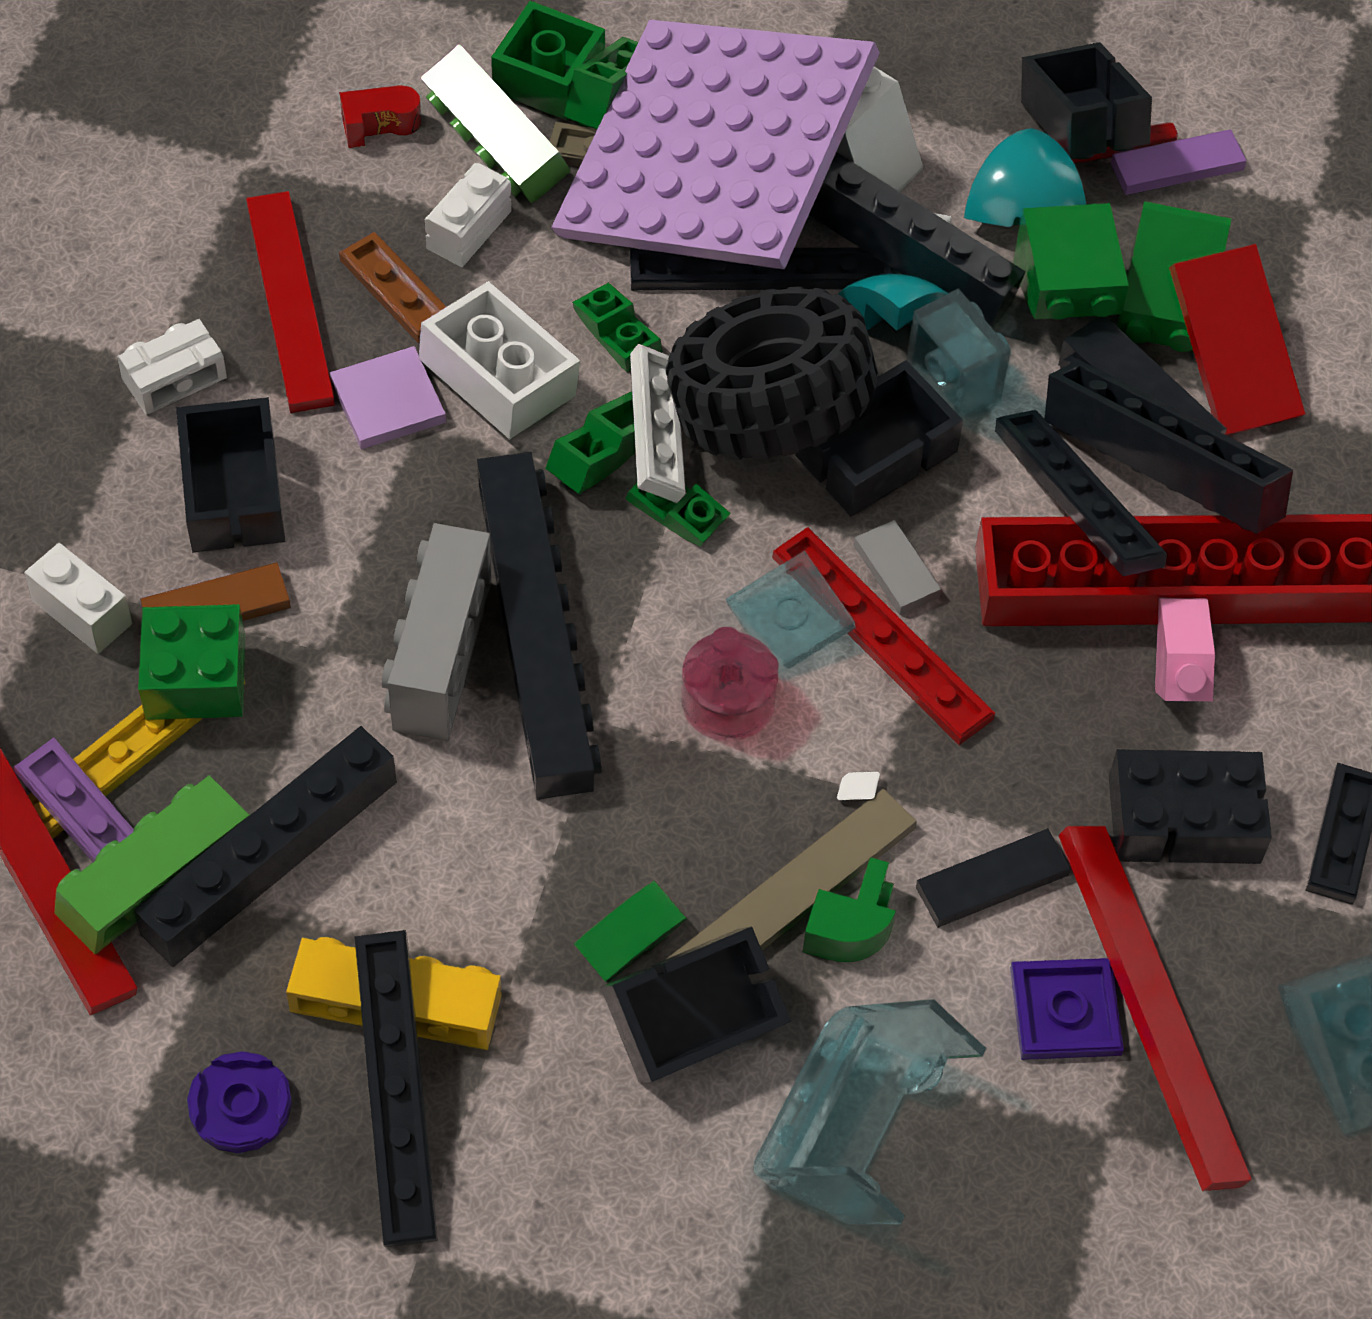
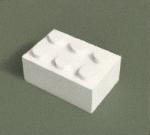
M489 281L421 323L419 360L509 440L576 396L580 360Z

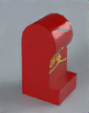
M397 85L339 92L341 115L348 148L365 146L364 137L387 133L407 136L415 133L421 126L420 96L412 87Z

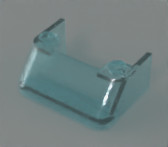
M934 999L842 1008L823 1027L755 1158L753 1165L755 1175L772 1189L845 1224H901L905 1215L880 1193L879 1183L870 1175L865 1174L904 1094H917L922 1091L931 1090L941 1080L943 1068L948 1059L983 1057L987 1048Z

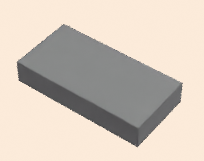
M895 520L855 537V549L899 615L940 598V586Z

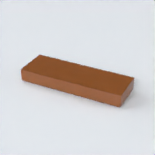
M375 232L339 252L340 261L419 343L421 323L446 308L442 301Z
M278 562L140 598L142 608L240 604L243 621L291 608Z

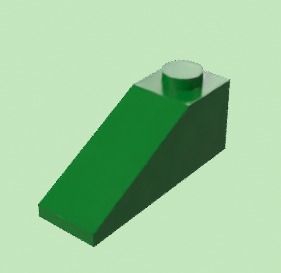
M621 37L574 69L564 117L577 121L579 126L598 129L604 114L607 113L628 74L625 70L638 45L637 41Z

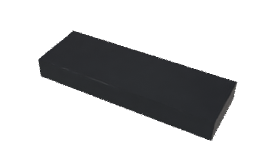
M1337 762L1305 891L1354 904L1372 833V772Z
M1047 828L920 878L916 882V889L937 928L1067 877L1071 867Z

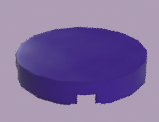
M243 1051L224 1054L211 1061V1065L205 1068L202 1073L200 1071L192 1080L187 1097L190 1121L200 1138L217 1150L233 1153L257 1150L274 1140L287 1124L292 1107L289 1083L283 1072L263 1055Z

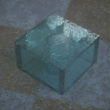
M957 289L915 310L907 361L963 419V422L1001 403L1011 350L1006 338L1001 333H996L986 322L978 305L974 302H969L963 293Z

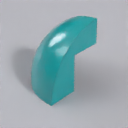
M1033 128L1023 129L1008 136L998 144L982 164L971 186L964 218L1006 227L1020 225L1023 208L1086 205L1083 185L1073 161L1056 140L1042 131Z
M883 274L868 277L847 286L838 293V295L845 298L862 314L867 330L884 319L895 330L908 323L923 338H926L956 316V304L952 296L933 283L909 275Z

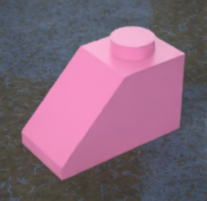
M1159 598L1155 676L1156 693L1165 701L1213 702L1215 650L1208 600L1205 598Z

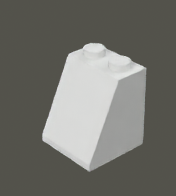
M874 66L836 152L900 192L923 170V164L899 83Z

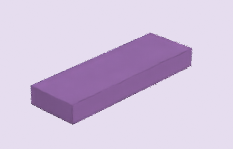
M1231 129L1115 153L1111 159L1112 168L1125 195L1244 170L1246 164L1244 154Z
M54 737L14 766L16 775L92 862L95 861L98 853L108 843L114 840L121 842L133 833L134 829Z

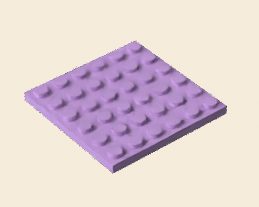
M649 20L625 70L628 74L607 113L604 114L551 228L557 236L567 239L785 269L880 52L875 42Z

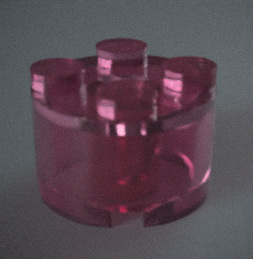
M732 627L718 628L713 634L696 642L688 651L682 667L681 703L686 720L699 733L715 740L738 737L744 739L760 732L769 723L774 713L779 674L777 658L760 640L748 634L740 633Z

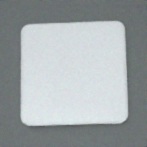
M853 772L846 774L841 780L837 799H873L880 773Z

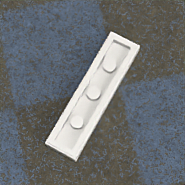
M638 344L630 353L638 489L677 503L686 492L681 424L666 375V365L669 356Z

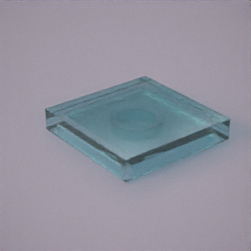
M805 551L726 598L727 606L775 675L790 669L856 628L855 621Z

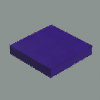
M1108 958L1011 962L1010 972L1021 1060L1122 1056L1124 1048L1113 970Z

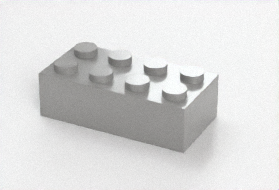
M434 523L429 541L421 540L416 565L417 568H421L418 580L410 579L408 583L405 607L409 608L406 620L399 619L397 622L393 645L398 649L395 659H387L382 675V688L387 689L384 712L391 713L392 731L449 741L492 584L490 533Z

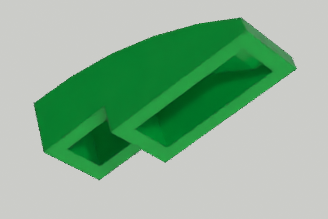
M632 391L589 411L583 427L556 439L545 469L580 494L620 468L636 453Z

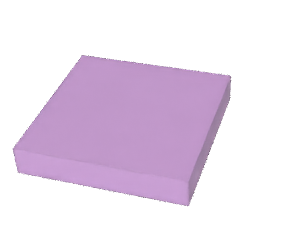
M414 346L330 372L332 386L360 449L446 423L445 411L421 360H419V355Z

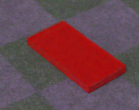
M1257 245L1240 247L1175 263L1170 266L1169 269L1210 411L1227 428L1225 435L1229 436L1304 416L1306 413Z

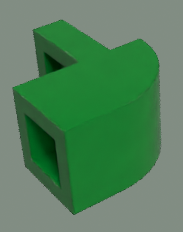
M870 857L857 899L818 889L805 931L803 953L836 962H857L874 955L886 944L892 932L896 910L888 908L894 883L886 881L889 862Z

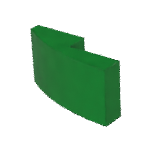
M609 282L572 302L573 309L584 325L626 372L631 370L630 353L638 344L661 353L663 352L661 339L635 317L633 303Z
M637 483L629 490L625 498L633 506L669 530L700 547L731 514L697 484L691 489L685 486L686 494L677 503L638 489Z
M652 881L578 939L574 945L602 979L609 983L646 950H653L686 921L687 917L658 883Z

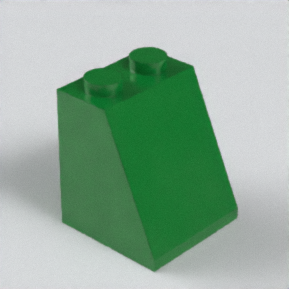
M1144 201L1127 272L1129 284L1123 312L1119 314L1117 327L1134 343L1151 342L1170 346L1178 352L1193 351L1169 267L1175 263L1224 252L1232 218Z
M1110 203L1023 208L1013 263L1026 271L1020 287L1034 319H1064L1082 316L1105 317L1122 314L1129 284Z

